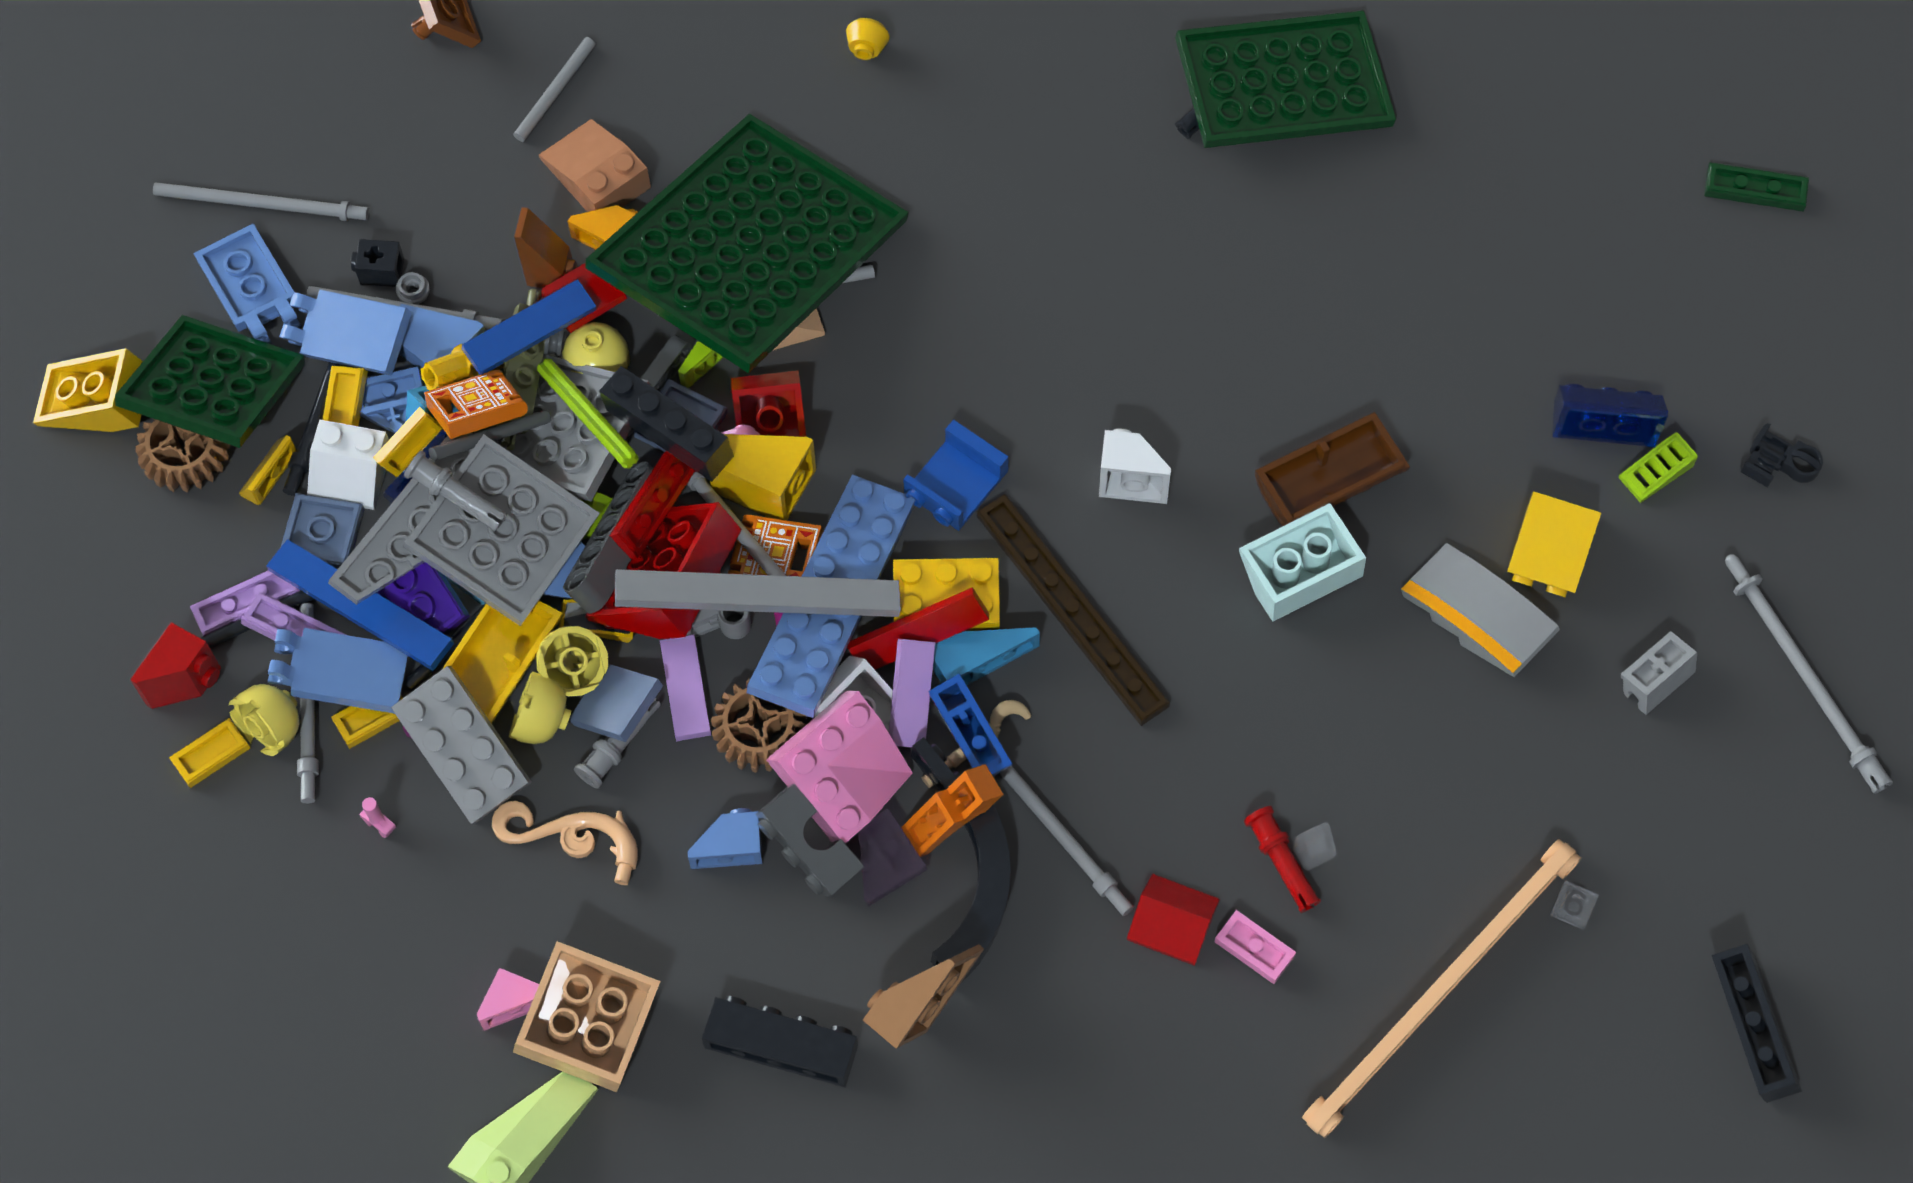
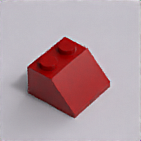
M799 370L731 378L736 426H751L760 435L806 437Z
M171 622L130 681L145 704L154 709L201 697L207 688H211L217 682L221 666L205 640Z

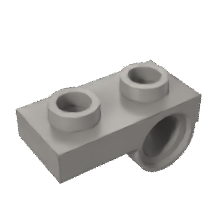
M699 610L692 623V628L686 636L694 634L696 638L720 628L726 637L741 639L751 629L750 612ZM739 614L743 616L737 622H729L726 620L730 615Z

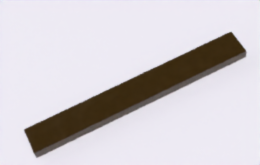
M1006 494L977 511V518L1140 726L1169 708L1170 702Z

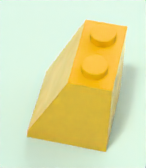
M724 434L728 437L734 457L712 482L710 481L711 487L718 495L763 516L788 520L817 470L813 439L794 436Z
M1533 491L1507 572L1513 574L1512 581L1531 587L1534 581L1547 584L1546 592L1565 598L1568 591L1575 593L1601 512Z

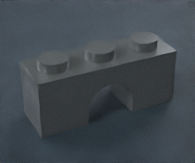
M792 784L787 786L756 813V816L761 820L758 826L770 840L776 838L784 849L781 853L793 867L799 865L805 872L807 877L804 880L815 894L819 895L822 893L825 897L831 896L864 866L842 839L834 841L824 850L813 849L807 844L803 834L804 826L817 810L798 787Z

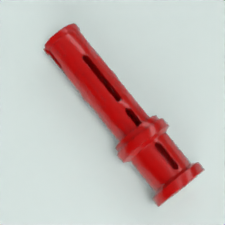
M1263 807L1246 817L1244 824L1253 830L1260 843L1258 847L1260 852L1264 853V855H1269L1296 902L1300 913L1306 912L1314 908L1312 904L1317 906L1321 900L1317 897L1288 846L1289 835L1280 829L1272 815L1274 813L1273 807Z

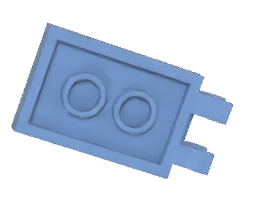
M254 224L193 253L238 332L248 328L254 339L271 343L263 324L280 316L284 324L297 328L301 327L297 320V315L290 306L293 293L295 292Z
M325 290L319 291L317 299L300 293H293L290 306L299 308L298 311L306 313L307 317L303 330L283 324L280 338L287 339L291 344L302 346L300 354L305 357L354 368H363L368 371L392 376L412 311L405 307Z
M304 628L301 637L290 630L277 629L274 652L292 654L293 656L291 665L280 660L270 661L267 683L291 686L290 696L394 713L391 707L400 701L408 660L406 654L384 641Z

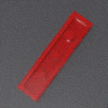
M667 451L664 452L609 535L630 559L639 558L695 472L694 469Z
M972 587L851 640L848 644V650L853 657L866 659L876 670L896 661L898 639L938 643L988 621L989 611Z

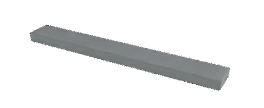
M619 569L615 571V607L899 617L901 611L899 580Z

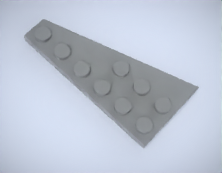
M468 433L453 439H450L449 436H447L441 444L470 435L472 433ZM472 449L437 461H433L430 457L429 460L441 468L448 467L454 475ZM412 478L329 579L328 584L357 605L423 564L424 561L405 549L403 545L438 496L429 494V489Z

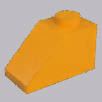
M615 205L572 215L567 222L573 239L596 250L638 212L633 209L626 210Z

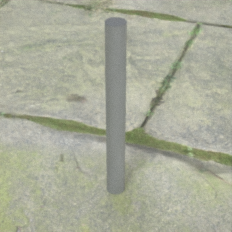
M584 38L513 133L517 140L521 142L526 140L595 47L596 43L591 38Z

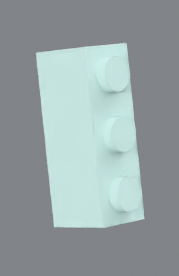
M1330 503L1239 548V553L1254 593L1272 622L1363 577L1366 562L1364 553Z

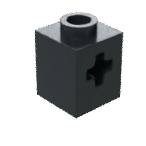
M359 239L357 252L353 251L351 256V270L356 272L360 285L396 287L402 276L404 255L398 241Z

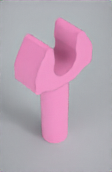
M368 797L362 802L364 810L359 814L369 827L373 825L383 838H387L396 828V825L382 814L374 798Z

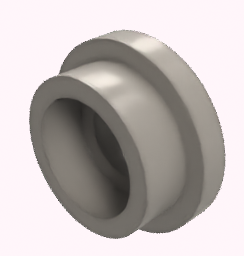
M409 272L399 279L396 285V293L401 302L420 304L429 296L430 286L424 276L415 272ZM411 288L419 289L416 292L408 293Z

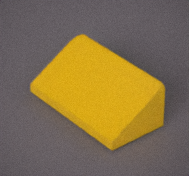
M286 435L275 442L240 490V496L258 506L264 501L287 469L292 453L297 452L290 436Z

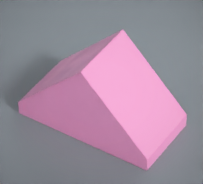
M499 968L477 1012V1017L483 1030H488L526 1015L539 984Z

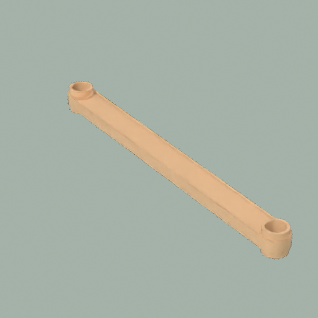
M1560 839L1552 844L1540 860L1544 865L1327 1100L1321 1096L1313 1103L1302 1117L1307 1122L1308 1127L1324 1138H1327L1344 1118L1340 1112L1552 881L1557 876L1561 879L1566 878L1576 867L1582 857L1577 854L1574 848Z

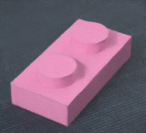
M1237 910L1215 937L1214 941L1273 984L1276 983L1296 955L1293 949Z

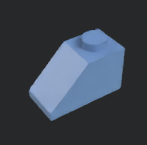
M738 808L731 810L728 814H721L688 850L690 868L702 869L763 864L761 829L758 826L760 819L756 816L758 811L752 812L747 808Z

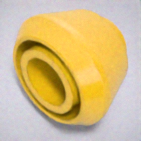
M858 18L848 24L846 28L849 49L855 57L861 60H870L877 57L890 39L885 26L871 18Z

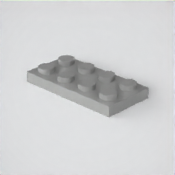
M446 666L391 707L471 824L477 823L531 783L525 771L452 666Z

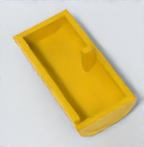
M538 601L523 624L519 626L486 603L442 669L446 666H452L492 724L533 660H535L541 642L554 630L562 619L563 613Z

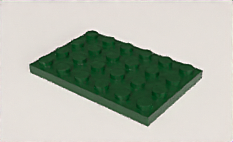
M1364 10L1177 30L1175 39L1204 148L1393 127L1396 117Z

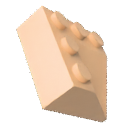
M557 941L516 1040L513 1053L617 1092L661 981Z

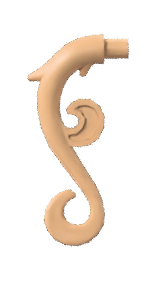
M508 801L500 805L494 812L492 829L496 837L504 843L523 844L561 832L560 843L563 851L571 857L583 858L593 852L595 847L594 836L589 830L581 838L577 837L576 834L579 830L593 828L609 835L616 847H610V850L617 857L615 865L618 866L614 880L615 883L628 885L631 871L636 869L638 860L637 843L625 823L621 811H617L615 818L597 812L568 814L521 834L508 831L507 824L513 817H522L526 821L527 827H531L534 824L533 814L524 803Z

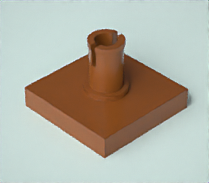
M419 0L424 15L413 21L411 27H413V32L420 39L425 40L430 34L435 32L470 48L481 42L467 0Z

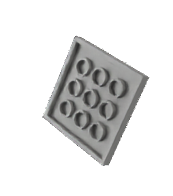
M543 354L542 363L546 358L552 359L625 440L632 427L606 411L599 390L615 372L589 365L573 366L565 359ZM540 375L533 414L547 410L551 416V421L548 424L530 429L525 434H517L515 449L508 451L575 497L591 502L615 458ZM642 379L643 381H645L646 383H648L650 386H652L648 380ZM502 439L497 440V441H494V442H496L497 444L500 445Z
M483 434L453 475V478L502 511L507 512V516L503 521L489 514V517L501 524L499 528L494 532L477 518L439 494L404 542L403 547L521 626L600 513Z

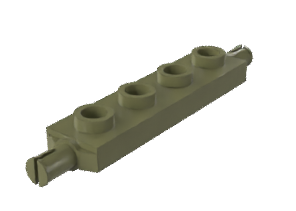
M537 289L528 290L527 303H519L515 307L513 315L540 301L542 292L539 290L536 293ZM545 340L504 363L503 374L527 403L528 411L524 416L496 424L497 426L533 414L540 377L537 366L543 360ZM517 434L503 438L500 446L506 447V450L515 449Z

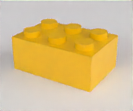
M998 558L893 560V580H899L901 607L899 617H894V622L973 587L989 611V620L965 631L1000 629Z

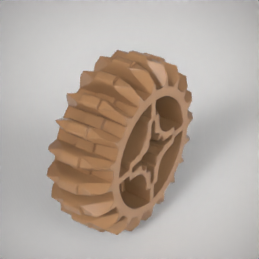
M153 419V423L143 422L145 432L137 434L139 445L135 446L139 457L138 464L141 469L145 470L146 477L154 480L160 488L167 485L168 489L174 493L180 485L182 490L188 493L190 485L195 484L197 488L201 489V481L207 479L213 482L214 476L212 472H223L221 462L229 461V455L226 450L230 449V445L156 419ZM180 439H182L185 445L186 455L181 450Z
M748 678V680L746 681V686L748 685V683H749V681H750L749 678ZM735 684L733 686L735 695L724 692L722 699L725 704H716L714 707L717 716L711 718V724L716 728L712 731L713 740L719 741L716 744L718 752H726V761L731 763L738 759L737 765L739 769L742 770L748 763H751L752 772L756 773L759 765L765 764V769L770 772L772 767L766 759L806 726L803 723L806 720V715L747 693V688L742 689L739 685ZM761 704L772 705L781 710L782 712H778V710H766L761 706ZM749 706L748 713L741 718H737V722L732 723L735 716L742 709ZM755 714H758L760 722H763L762 737L760 736L759 729H755ZM787 727L784 734L776 742L769 745L770 738L774 734L781 732V728ZM737 738H740L741 741H754L758 747L744 745Z

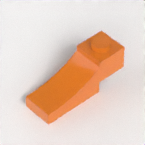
M986 764L966 770L947 789L936 792L901 829L917 857H923L931 853L939 844L979 814L985 813L1004 794Z

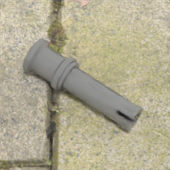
M420 450L407 467L404 477L407 479L412 477L429 489V494L432 496L441 494L495 532L501 524L489 517V514L503 521L507 516V512L502 511L454 479L451 469L439 467L426 457L424 451Z
M659 701L652 702L626 742L607 736L604 740L596 741L592 746L594 750L582 764L575 766V773L588 785L598 789L602 785L601 779L613 765L617 766L620 763L622 751L651 715L661 706V703Z

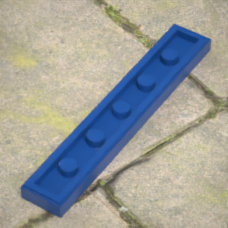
M288 539L266 565L268 570L432 671L454 645L452 638L377 593L356 605L328 584L329 579L338 569Z

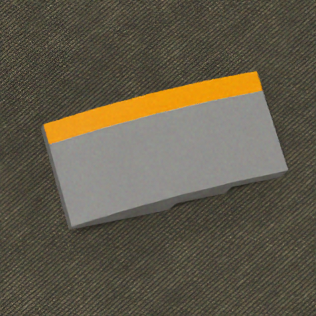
M1448 543L1401 588L1405 599L1429 612L1432 622L1456 635L1461 646L1513 677L1560 630L1553 620L1504 580Z

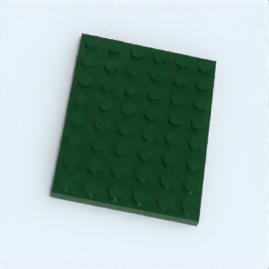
M749 113L586 258L585 268L736 366L750 373L907 221L908 212Z

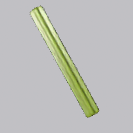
M546 358L543 363L538 364L537 371L622 467L629 469L633 464H636L639 456L556 363L552 359Z

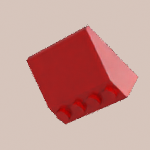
M719 502L672 507L639 558L631 559L625 570L720 573L742 529ZM614 589L610 598L600 610L592 614L586 613L585 617L589 621L657 639L686 637L692 628V623L699 610L615 607Z

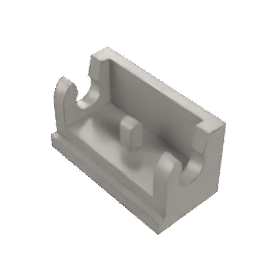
M1670 631L1621 673L1625 696L1628 698L1634 694L1639 701L1637 703L1639 710L1647 715L1696 672L1697 652Z

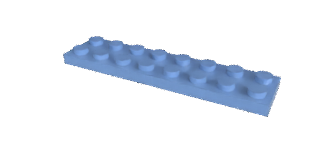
M852 474L801 577L880 580L913 511L916 500L913 497H905L904 493ZM783 613L747 685V693L813 718L862 616Z

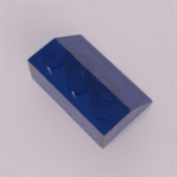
M1579 384L1559 385L1554 399L1552 437L1655 447L1668 418V409L1663 395H1653L1648 391H1636L1633 393L1618 391L1611 387L1593 389L1584 388Z

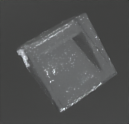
M1324 822L1296 836L1293 851L1305 870H1310L1336 856L1335 844L1328 822Z

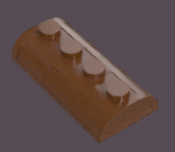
M1373 412L1255 470V477L1260 492L1278 522L1285 526L1329 503L1334 507L1398 474L1408 471L1410 466L1377 414Z

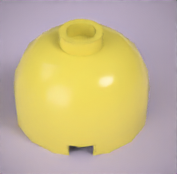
M586 323L570 333L564 341L562 359L567 360L573 366L589 365L616 372L620 366L628 369V365L630 366L631 360L627 342L617 329L608 324Z
M563 626L550 632L541 642L536 655L537 671L542 677H549L555 680L564 689L565 696H582L595 690L599 685L598 683L603 679L604 674H606L608 669V652L603 641L592 631L580 626Z
M533 671L530 673L519 701L520 705L517 714L514 715L509 733L510 738L524 743L540 744L552 739L558 728L566 729L571 710L566 709L567 697L564 694V689L555 680L542 677L541 674Z
M259 684L251 686L229 701V705H234V709L229 713L235 726L249 743L255 737L266 746L260 752L265 755L274 756L287 747L296 736L299 728V715L296 709L297 701L293 696H290L291 693L287 690Z

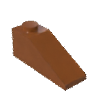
M522 207L514 238L527 286L544 288L576 269L577 261L572 259L570 246L529 208Z

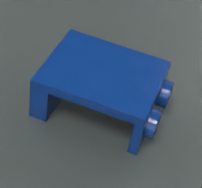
M953 419L945 429L944 444L915 478L907 474L903 479L905 497H913L916 500L914 506L918 508L923 506L933 513V517L940 524L946 527L951 525L959 531L1008 472L1009 456Z

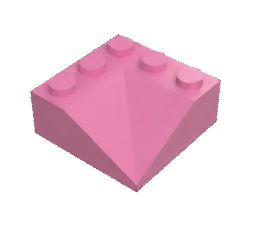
M845 691L766 759L786 786L795 784L815 807L817 812L812 818L831 842L842 839L844 843H847L878 814L912 775L910 767L883 722L859 691Z

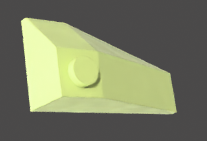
M565 1072L559 1073L472 1135L449 1164L448 1168L469 1183H529L596 1094L598 1088L586 1080Z

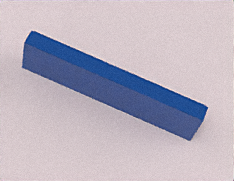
M577 279L462 344V350L479 375L487 373L596 311V305Z

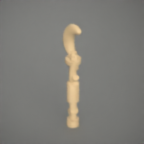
M1005 700L993 709L989 725L997 738L1001 731L999 729L1001 722L1006 716L1017 714L1026 720L1031 718V714L1024 704L1016 700ZM959 747L947 756V761L944 763L949 769L952 767L956 768L966 760V757ZM924 775L921 777L929 788L934 786L928 776Z

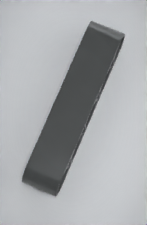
M642 461L629 470L563 585L564 591L589 614L600 610L606 604L615 589L616 569L625 570L631 560L609 535L654 469L647 461Z

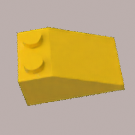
M125 348L48 364L33 423L41 427L105 432L139 427L141 414L116 406L115 395L143 361Z

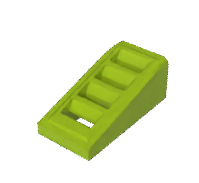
M697 341L678 370L680 384L687 388L691 387L724 357Z
M1675 432L1621 473L1619 479L1636 499L1642 503L1693 468L1698 456L1680 434ZM1662 457L1671 469L1668 470L1659 458ZM1649 465L1660 476L1658 479L1647 468ZM1637 473L1649 484L1647 488L1635 476Z

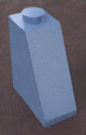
M405 304L399 305L412 311L399 355L415 367L418 366L420 371L426 362L451 354L452 350L459 344H464L485 332L484 325L478 321Z

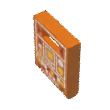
M500 370L490 371L424 392L427 408L450 439L524 416L528 411L527 403ZM451 403L458 409L457 412L453 413Z
M747 514L743 515L742 524L786 576H802L824 532L820 525ZM737 539L730 562V568L735 570H729L727 574L767 575ZM798 541L802 549H808L803 571L791 570Z

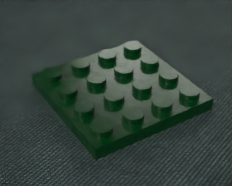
M181 315L116 393L115 405L241 448L304 367V355Z

